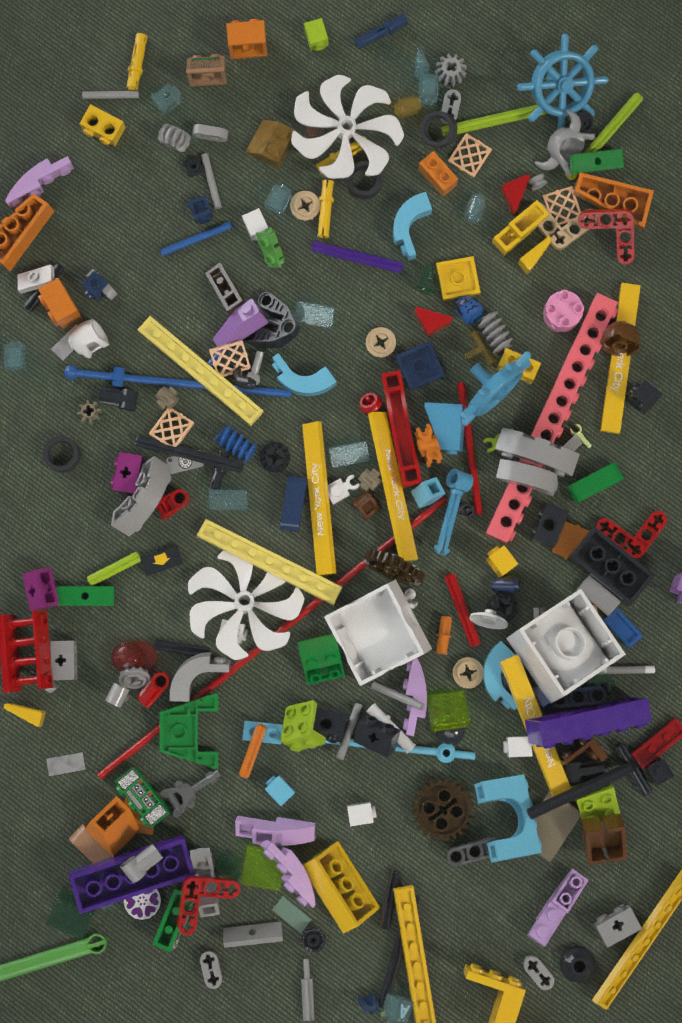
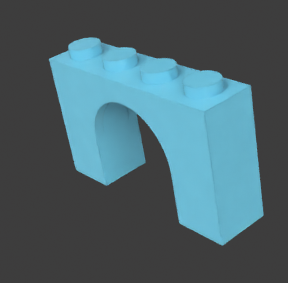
M524 774L474 784L478 804L504 801L515 809L518 816V828L512 837L487 843L491 863L542 853V843L537 834L536 819H530L526 811L533 806V803L529 798V786Z

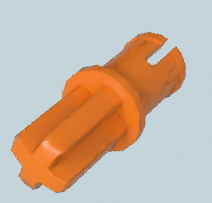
M441 616L439 632L436 634L438 639L435 653L447 655L449 638H451L452 617Z

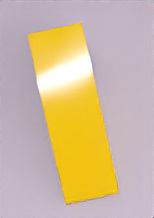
M536 200L493 238L492 243L505 256L549 216L548 211Z

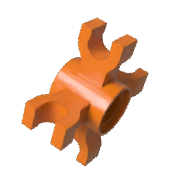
M426 424L425 432H421L418 427L414 433L422 457L425 456L424 460L427 467H431L433 459L439 464L443 458L435 434L432 435L433 431L430 424Z

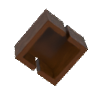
M620 814L603 816L602 820L599 817L581 819L584 852L588 865L606 863L602 848L606 849L610 862L628 860L625 825Z

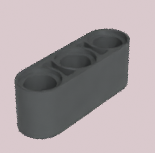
M490 836L453 846L447 850L446 857L449 863L454 866L490 858L487 843L499 839ZM473 846H478L480 849L479 854L476 856H471L469 853L470 848ZM458 851L461 853L458 861L451 860L452 852Z

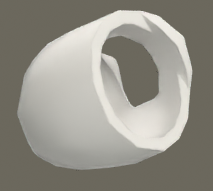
M94 319L82 322L69 335L70 347L86 358H91L92 353L96 350L109 346L104 330Z

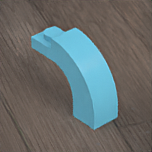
M426 192L415 195L407 200L395 217L393 227L395 246L402 244L400 246L402 255L407 256L408 261L416 258V252L409 235V228L417 219L432 213V207Z
M279 353L272 357L274 362L272 364L273 368L278 374L282 373L277 377L278 382L294 394L316 396L329 391L337 385V381L326 366L311 376H299L290 370Z
M499 641L490 650L485 659L483 683L493 701L501 697L502 700L500 702L506 709L509 710L511 708L515 710L517 706L513 697L502 685V668L499 663L515 654L502 641Z

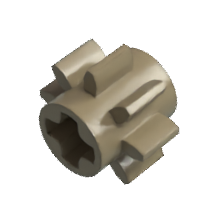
M165 386L162 387L155 396L158 399L156 401L157 405L163 410L166 407L169 410L172 409L179 401L176 397L178 395L177 391L171 386L169 389Z
M87 400L85 405H79L81 411L77 412V414L84 416L81 420L82 422L89 420L90 424H93V420H100L98 413H101L102 410L96 409L98 406L97 402H94L92 405ZM89 408H91L94 411L91 412V416H88L86 414V412L89 411Z
M375 468L371 471L366 469L358 478L361 481L360 487L366 492L368 489L374 491L382 481L379 478L381 473Z

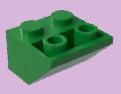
M333 634L298 642L307 685L345 677L338 643Z

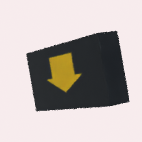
M178 546L141 557L146 576L183 564Z

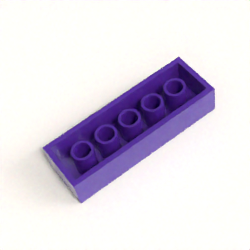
M627 697L525 720L529 744H535L536 747L548 749L555 747V743L571 744L574 743L573 739L588 740L592 739L591 735L606 736L610 735V731L614 730L616 732H624L628 730V727L632 726L634 728L645 727V723L652 722L648 698Z
M183 835L154 843L153 845L163 858L148 869L147 873L135 883L130 881L120 867L126 860L132 856L136 857L148 846L68 871L79 913L89 912L182 881L188 876H195Z

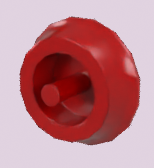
M367 393L360 399V410L366 414L376 412L382 404V399L374 393Z

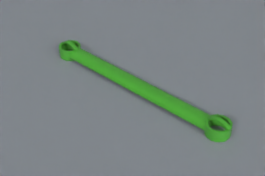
M94 933L89 938L0 965V982L91 953L100 954L107 947V938L102 933ZM95 936H99L103 939L99 942L90 944L91 939ZM104 944V947L100 950L93 949V947Z

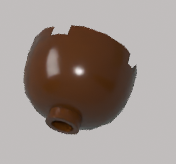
M626 321L614 322L603 331L602 349L614 356H620V353H627L626 356H631L639 350L640 334L635 326Z

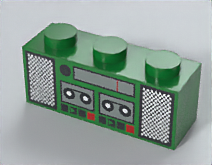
M136 766L132 767L115 781L117 791L129 799L128 805L134 812L136 810L141 815L140 820L146 827L150 826V828H153L172 813Z
M182 887L174 889L152 944L168 952L176 950L182 935L177 927ZM191 900L186 901L184 909L187 911L192 910L194 902ZM183 914L182 916H186V923H187V920H188L189 916Z

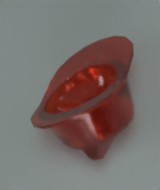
M146 641L124 642L114 648L111 660L113 666L120 672L125 671L126 668L131 669L133 666L149 670L157 661V652L153 645Z

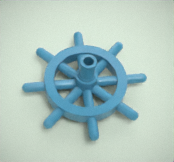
M564 33L561 36V50L552 52L546 57H543L535 49L530 52V55L536 60L538 65L534 70L530 83H519L517 85V90L519 91L531 90L533 99L538 105L528 117L530 122H534L545 111L553 116H558L557 129L565 128V117L568 116L567 110L576 113L583 109V111L590 112L592 116L595 115V111L587 102L593 93L594 85L606 84L609 81L607 76L594 77L592 66L588 62L598 51L597 45H592L582 56L568 50L569 36ZM568 59L577 62L567 73ZM558 61H560V73L552 67ZM582 69L584 78L573 79ZM547 72L548 74L546 75V81H543V78ZM583 86L580 94L573 87ZM554 88L544 99L542 89ZM559 94L558 107L550 106L549 104ZM566 94L574 100L566 105Z
M526 351L517 361L506 364L495 375H490L480 363L473 366L470 372L482 383V388L473 397L468 407L461 412L462 425L467 426L476 416L484 415L508 395L523 376L524 370L531 365L529 360L531 357L530 352Z

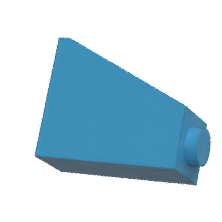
M425 403V409L440 449L446 451V454L457 455V451L463 452L464 425L461 423L462 418L460 414L465 410V405Z

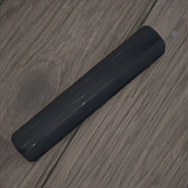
M55 263L53 266L54 280L59 278L64 271L63 266ZM38 289L34 290L23 304L24 308L30 312L40 302L38 296L41 294Z
M157 639L154 641L153 646L155 650L193 656L211 652L209 647Z
M622 742L616 745L615 750L623 764L629 763L632 766L633 773L630 775L642 796L652 793V788L626 744Z
M391 870L389 873L379 925L380 928L389 930L395 904L393 888H398L400 872Z

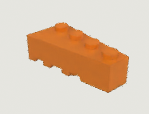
M581 172L577 176L573 195L599 209L631 210L634 214V227L640 231L645 228L654 190ZM623 214V217L618 219H623L624 222H627L630 218L627 217V214Z
M34 193L19 205L12 215L6 216L0 224V265L9 271L12 270L54 213L52 207Z

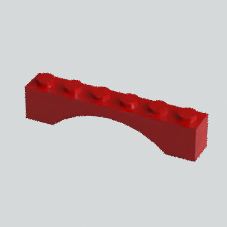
M401 371L382 373L381 381L402 488L415 487L422 483L410 428Z

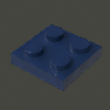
M430 341L395 356L410 392L445 377Z

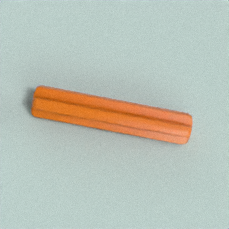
M258 723L239 772V776L243 778H249L266 732L267 727L263 724Z

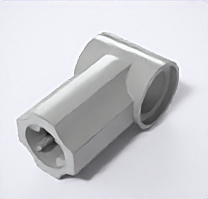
M113 683L105 701L121 708L123 702L128 701L130 690L117 683Z
M151 844L136 857L132 856L126 860L120 868L130 881L135 883L163 857L156 847Z

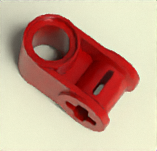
M177 489L162 497L156 506L161 515V521L170 518L176 512L188 506L190 496L186 491ZM184 494V502L178 504L176 501L177 495Z

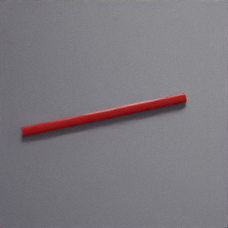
M465 382L457 383L460 404L465 405L466 409L468 402ZM469 423L467 426H464L469 473L473 476L472 494L475 515L483 514L471 424Z

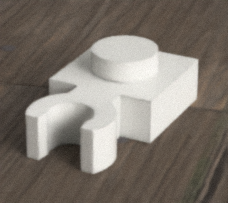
M354 475L348 476L344 483L341 479H338L328 485V494L333 505L350 496L349 489L356 490L359 488V483L354 486L350 484V480L355 478Z

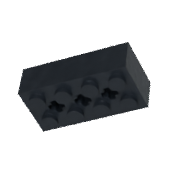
M595 526L589 530L567 557L626 606H631L655 577L652 572ZM597 550L599 552L598 555L600 557L594 558L592 556V551L594 552ZM613 563V568L615 569L609 571L607 564ZM628 575L629 582L624 583L622 576Z

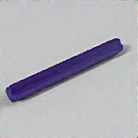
M313 241L311 251L396 273H401L403 268L402 262L318 241Z

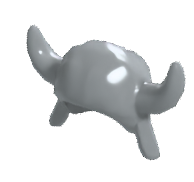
M567 110L566 113L571 119L570 127L559 128L554 131L550 136L547 146L551 158L546 162L535 161V165L542 170H552L560 164L569 177L572 175L569 168V155L581 154L585 144L584 141L593 140L595 134L581 133L579 117L574 112Z

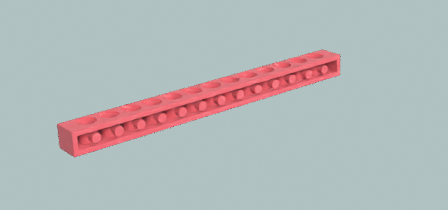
M599 293L595 295L530 436L541 438V432H547L550 435V440L548 441H551L550 443L552 444L556 437L560 438L564 429L561 425L564 420H568L572 412L569 410L571 403H576L579 397L577 390L579 386H584L587 376L584 375L587 369L591 370L595 362L592 359L594 353H599L602 347L600 340L603 331L608 327L610 319H614L619 310L616 308L617 301ZM597 313L602 314V315L604 316L605 320H604V321H599V320H597V319H596V314H597ZM589 330L595 331L596 334H597V337H596V338H591V337H589L588 331H589ZM586 347L589 350V354L583 355L580 352V348ZM572 365H580L581 372H575L572 369ZM571 381L574 386L573 389H567L564 382ZM563 398L566 405L559 406L556 399ZM549 415H555L558 418V422L555 424L551 423L548 419ZM519 459L518 461L520 463L546 469V467H543L541 465L535 464L527 460ZM508 483L485 535L504 544H507L508 540L512 542L516 534L514 527L516 523L520 524L524 514L521 512L524 506L528 507L532 496L529 495L533 488L526 487V492L522 493L517 490V484ZM509 501H517L518 509L512 510L509 507ZM507 517L511 522L510 526H502L501 518Z

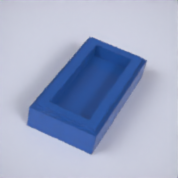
M618 607L603 619V622L628 649L643 636Z

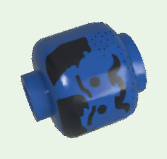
M463 296L457 301L458 305L455 311L464 323L475 324L483 317L484 308L474 296Z

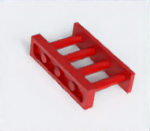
M47 610L32 611V618L16 619L15 614L0 615V658L3 693L20 692L21 685L38 684V689L53 688ZM33 625L34 637L17 639L16 627ZM35 645L36 656L19 658V646ZM36 664L37 676L20 678L19 666Z

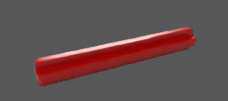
M454 573L444 577L469 645L470 647H475L481 644L474 623L469 619L470 613Z

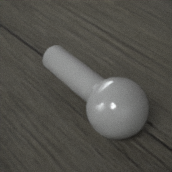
M261 351L256 352L252 370L246 375L256 381V386L260 383V375L258 373L264 352Z

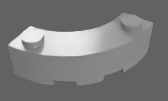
M503 427L495 447L496 450L502 452L501 456L512 459L517 457L553 470V473L560 477L573 475L580 455L566 447L550 443L551 441L539 437L534 438L523 432Z
M155 456L142 464L135 484L137 489L132 497L128 496L113 511L111 526L127 536L132 535L135 531L138 532L158 505L167 485L171 481L172 467Z

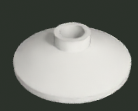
M485 609V612L472 613L469 617L473 623L486 628L505 629L508 626V622L496 615V611L491 609Z

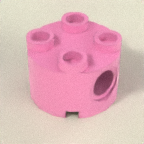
M561 290L550 296L543 310L544 322L555 332H568L575 328L580 321L584 306L576 294L568 290Z

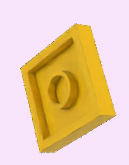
M473 256L436 263L443 301L463 296L479 295L481 293Z

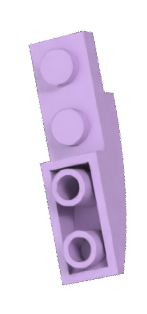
M68 156L53 164L47 158L26 172L9 192L5 200L10 208H17L33 193L39 197L44 192L41 187L42 184H50L54 181V178L69 174L74 167Z
M418 658L407 662L406 671H409V677L404 679L402 689L406 691L405 695L413 696V699L425 704L422 711L407 705L406 711L410 712L409 718L404 719L403 730H406L405 734L414 736L417 717L425 718L427 708L426 683Z
M237 816L235 820L236 836L252 838V844L261 845L265 840H268L276 846H288L315 840V823L281 817H277L276 822L243 816Z
M265 840L260 845L265 850L263 854L269 860H274L277 863V869L284 874L281 877L285 883L283 886L290 893L294 892L298 896L296 900L305 907L307 905L314 908L316 904L313 888L298 858L290 849L283 847L279 850L273 842Z
M571 869L544 905L527 935L545 947L589 880L574 869Z

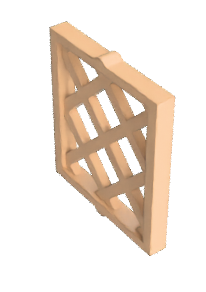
M466 133L448 162L474 178L492 149ZM468 139L474 141L475 144L469 145ZM464 140H465L466 146H462V147H461V145L463 144V142H464ZM479 146L484 147L486 151L480 152ZM476 147L477 153L471 154L470 148ZM467 148L468 155L462 156L461 150ZM457 151H458L459 156H458V157H454L455 154H456ZM481 154H486L482 160ZM478 155L479 161L473 163L472 156ZM469 157L470 163L464 164L463 158ZM460 159L461 165L456 164L454 160ZM478 164H479V166L477 167V169H476V171H475L474 165H478ZM471 166L472 172L466 170L465 167Z
M572 186L543 195L547 210L550 214L557 215L555 220L557 221L558 217L565 220L558 223L559 225L568 224L573 219H569L571 213L577 216L581 213L576 196L573 195L574 190ZM569 191L567 197L561 195V192ZM571 193L574 200L569 199ZM550 195H557L554 201L548 198ZM558 197L565 199L562 205L556 202ZM547 201L553 203L550 208ZM567 201L573 203L571 209L565 207ZM554 205L561 207L558 213L552 211ZM575 205H576V208H577L578 213L575 212V211H573ZM563 209L569 211L567 217L561 215Z
M242 339L209 349L215 370L218 372L217 365L223 367L221 373L218 372L223 377L233 374L238 365L242 366V368H238L242 371L251 369ZM239 346H242L243 353L237 351ZM227 349L232 351L230 357L224 355ZM214 353L220 355L217 361L214 360ZM235 353L240 355L238 361L232 359ZM222 357L228 359L225 365L220 363ZM243 357L246 358V365L241 363ZM230 361L236 363L233 369L228 367Z
M167 408L149 432V435L166 445L170 444L165 440L172 439L173 445L170 446L177 447L192 428L194 422L183 416L182 413ZM170 412L175 413L178 417L171 418ZM181 419L188 421V424L182 425ZM178 420L179 426L173 427L172 421ZM169 422L170 427L163 429L162 423ZM180 428L181 434L174 435L173 430ZM171 430V436L165 437L164 431ZM161 432L162 438L155 436V433Z

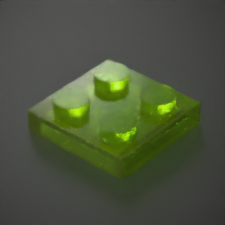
M465 691L427 695V707L432 732L470 727Z
M248 844L241 885L280 891L283 873L277 869V863L274 860H269L263 854L265 850L262 847Z

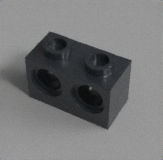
M644 380L641 384L637 382L627 393L629 398L626 401L644 415L663 394Z

